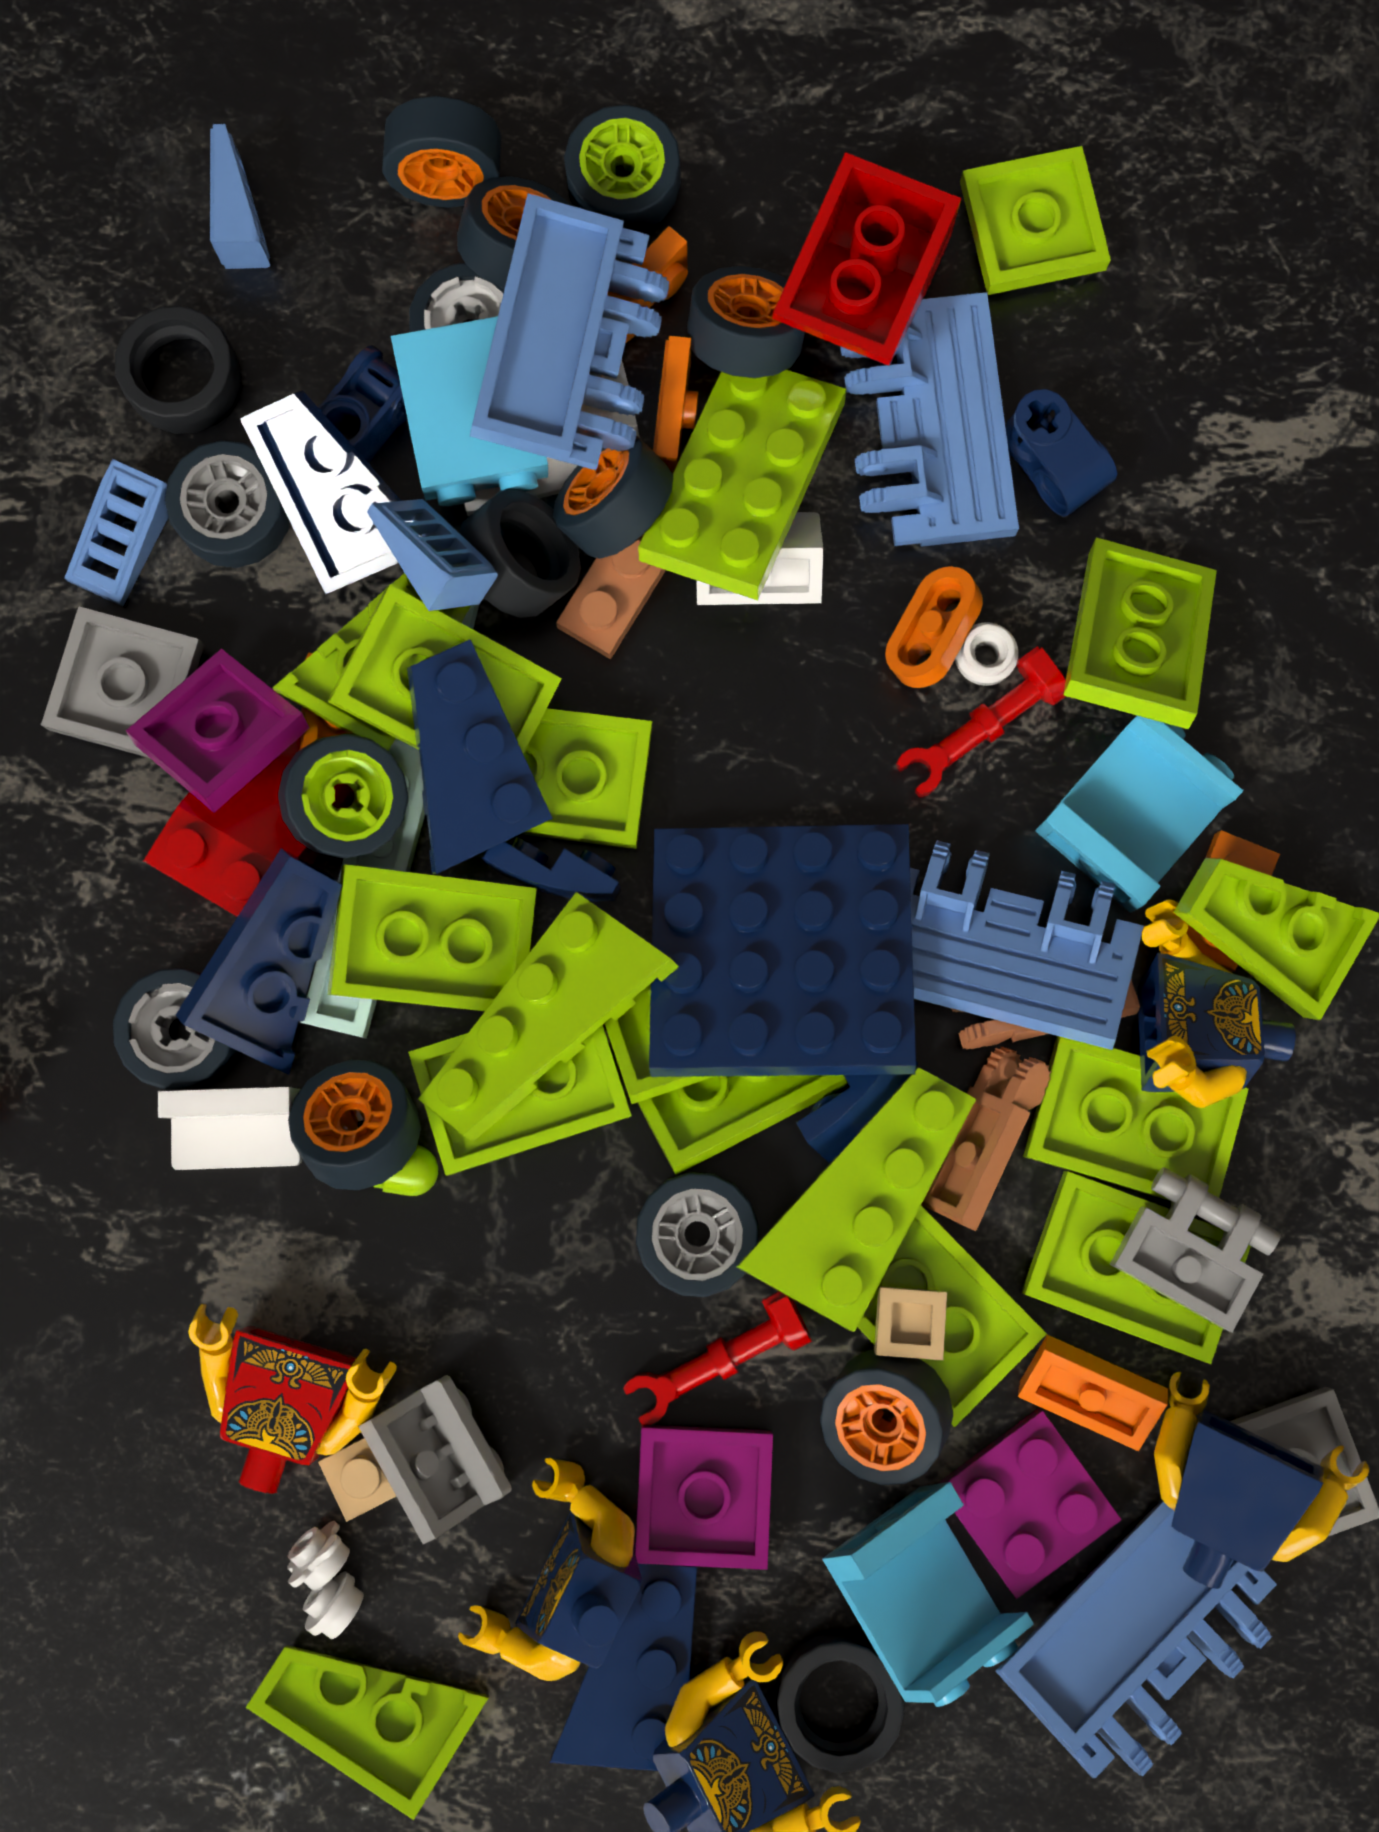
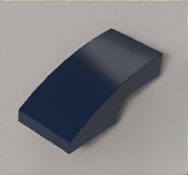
M519 837L515 839L512 845L502 842L488 849L483 857L489 868L507 878L552 895L571 899L577 892L589 901H615L621 892L620 883L612 878L616 868L587 849H584L579 857L564 849L551 870L544 866L549 857Z
M911 1074L844 1075L850 1088L843 1093H835L824 1097L813 1106L809 1115L796 1123L807 1143L830 1163Z

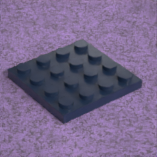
M908 824L654 829L652 945L670 957L679 967L662 982L656 978L651 983L649 1070L651 1077L915 1074L916 1049Z

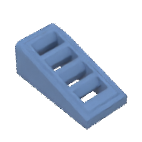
M213 124V129H210V241L225 269L270 267V254L241 156L226 125Z
M112 459L98 488L65 579L76 586L120 606H124L168 519L165 505L167 484ZM129 491L146 498L143 508L125 500ZM117 514L137 522L133 532L113 523ZM105 537L128 546L125 555L122 556L101 546ZM94 559L119 569L115 580L91 570L90 567Z
M417 499L372 503L367 511L369 517L428 611L479 605L496 580L497 572L491 563L426 501Z

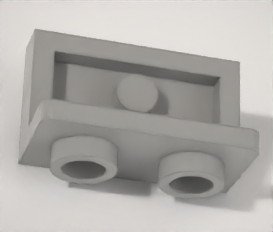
M448 1375L420 1388L358 1426L422 1544L438 1538L484 1505L504 1497L512 1490L504 1474L503 1463L499 1455L488 1445L472 1416L471 1406L467 1397L456 1388L453 1380Z

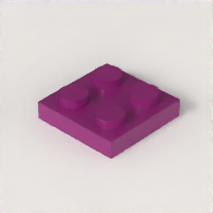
M220 649L131 725L126 732L136 747L215 813L310 727L302 712L223 649Z
M1039 1408L937 1483L951 1482L964 1504L954 1513L1016 1599L1122 1520L1045 1413Z
M642 1425L635 1552L638 1564L768 1570L773 1432L766 1430Z

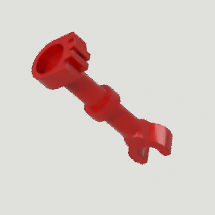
M1037 646L1017 660L1016 667L1025 681L989 707L981 704L969 713L971 720L939 743L934 744L928 749L918 747L909 749L900 756L896 763V767L900 772L910 764L918 762L926 765L930 771L929 779L921 783L915 790L919 798L928 796L936 790L941 781L942 772L951 766L952 763L984 740L990 743L994 742L1004 734L1002 727L1035 703L1042 700L1050 705H1056L1067 697L1063 695L1066 679L1043 648L1039 649Z
M777 1291L762 1299L764 1308L770 1318L769 1320L727 1342L722 1337L707 1344V1352L661 1375L643 1372L632 1376L623 1387L626 1395L635 1392L639 1388H649L654 1392L657 1399L656 1406L646 1410L638 1418L641 1425H652L658 1422L666 1413L671 1401L718 1375L725 1380L739 1373L738 1365L782 1342L793 1351L813 1342L793 1299Z

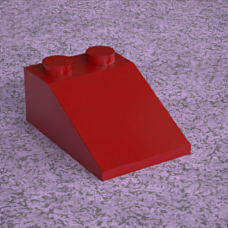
M845 152L774 309L772 319L890 366L952 235L962 198Z
M300 737L215 813L189 792L176 807L143 861L237 917L281 848L312 865L319 853L313 852L294 838L282 819L278 799L282 773L296 752L299 751ZM346 784L335 785L333 787L335 789V801L332 805L336 808H348L354 798L353 790Z

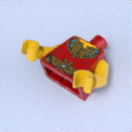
M201 1304L188 1331L192 1342L199 1347L201 1374L211 1415L221 1423L220 1438L224 1441L249 1448L239 1483L246 1488L264 1493H277L287 1460L309 1466L320 1455L337 1454L361 1433L358 1426L373 1417L381 1393L396 1372L397 1367L395 1363L390 1361L383 1373H377L371 1370L366 1363V1357L370 1353L368 1349H363L359 1356L355 1358L251 1325L236 1330L234 1339H232L231 1332L238 1318L237 1310L232 1307H227L221 1324L209 1320L206 1316L207 1306L206 1304Z

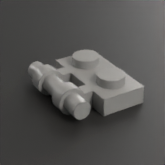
M1162 1167L1153 1180L1151 1190L1172 1201L1166 1217L1164 1218L1147 1207H1140L1110 1265L1225 1331L1233 1333L1263 1276V1273L1240 1260L1248 1245L1267 1256L1270 1255L1276 1248L1281 1233L1260 1221L1261 1214L1246 1205L1240 1204L1236 1208L1209 1193V1185L1189 1174L1183 1178L1171 1170ZM1195 1215L1223 1230V1237L1217 1247L1187 1231Z

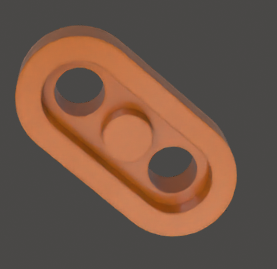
M953 566L939 568L927 575L918 586L891 635L885 652L888 666L903 684L913 688L931 686L941 680L953 664L983 605L982 593L967 571ZM954 601H960L957 608L945 612L949 604ZM931 654L926 661L916 665L921 656Z

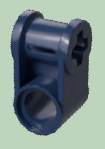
M374 345L367 346L354 358L344 377L318 406L337 429L344 426H354L360 429L358 434L348 441L368 464L396 428L407 420L398 370L383 360V353Z
M1047 389L1034 390L1020 400L1015 413L1005 425L1009 454L1034 483L1039 495L1050 509L1060 516H1068L1116 480L1117 469L1106 448L1088 432L1070 409L1065 399L1058 393ZM1052 410L1055 411V416L1053 418L1050 416ZM1040 423L1045 429L1041 427L1033 432L1028 425L1032 427ZM1019 437L1023 440L1021 444L1018 442Z

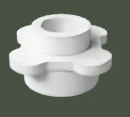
M329 1522L321 1531L317 1527L309 1529L293 1545L288 1554V1558L291 1561L287 1567L292 1573L288 1580L292 1587H297L304 1582L311 1590H318L327 1584L342 1568L349 1556L350 1549L336 1534L340 1528L337 1522Z

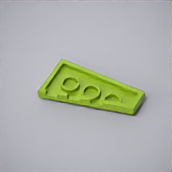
M576 892L418 1100L460 1134L474 1142L538 1087L537 1080L560 1060L566 1064L586 1047L582 1041L609 1018H613L615 1021L636 1004L633 999L656 978L662 982L679 966L670 957Z
M920 1067L917 1068L915 1074H911L862 1127L852 1141L831 1161L811 1186L791 1205L770 1231L736 1267L849 1331L855 1332L976 1098Z

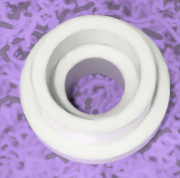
M990 622L978 623L973 625L955 658L956 665L961 674L969 681L983 686L995 685L1005 680L1014 670L1018 660V646L1012 634L1004 627ZM981 646L990 647L996 654V662L991 665L981 664L975 657V649Z
M344 1571L334 1579H331L323 1587L310 1592L303 1606V1611L309 1614L305 1623V1629L314 1636L322 1632L330 1639H334L349 1625L364 1597L363 1592L354 1586L355 1578Z

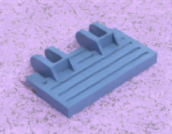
M527 194L470 437L593 470L597 469L602 448H610L619 452L634 448L637 434L633 427L622 422H615L613 419L581 411V407L584 404L613 413L618 412L620 415L625 414L626 416H634L642 412L644 395L641 394V391L630 387V385L624 386L619 382L590 375L589 372L617 379L627 334L652 338V336H656L659 333L662 316H659V313L655 312L654 309H649L647 306L642 307L640 304L607 295L609 291L652 303H659L667 298L669 290L667 277H663L662 274H658L655 271H648L646 268L615 260V258L642 265L649 235L623 228V220Z
M987 292L923 299L896 352L897 364L856 369L855 371H850L844 377L846 391L850 394L864 395L866 393L876 394L901 391L899 396L877 398L876 405L882 449L879 451H867L856 456L857 458L854 459L857 474H860V476H877L911 472L913 484L874 488L861 493L859 496L861 510L865 511V513H879L916 509V514L892 517L894 546L920 543L922 547L1016 536L1019 525ZM841 347L842 356H845V358H866V356Z
M937 840L920 896L914 895L920 870L910 868L914 999L1113 1050L1144 927L1143 925L1117 919L1111 943L1101 942L1115 884L1101 880L1100 887L1095 890L1091 905L1093 914L1090 926H1085L1064 920L1068 905L1073 901L1077 884L1075 882L1076 874L1061 871L1047 927L1044 928L1038 926L1044 903L1042 900L991 888L984 912L975 910L990 853L975 850L967 866L966 882L962 895L940 890L944 874L948 871L952 853L950 852V843Z
M1163 1500L1135 1526L996 1670L997 1674L1092 1778H1096L1115 1758L1096 1737V1732L1100 1734L1129 1767L1142 1777L1153 1766L1147 1751L1112 1716L1124 1702L1146 1723L1149 1730L1160 1740L1172 1745L1181 1736L1182 1733L1177 1724L1141 1686L1145 1680L1166 1701L1180 1689L1207 1658L1225 1675H1228L1229 1678H1234L1243 1669V1663L1240 1661L1237 1653L1203 1620L1214 1607L1237 1630L1243 1639L1257 1648L1261 1649L1272 1637L1267 1627L1257 1619L1256 1615L1231 1589L1236 1585L1254 1605H1257L1277 1584L1264 1570L1262 1572L1255 1571L1233 1560L1219 1589L1207 1587L1189 1577L1183 1571V1566L1195 1540L1176 1531L1171 1526L1175 1511L1168 1507ZM1190 1640L1201 1650V1652L1190 1642Z

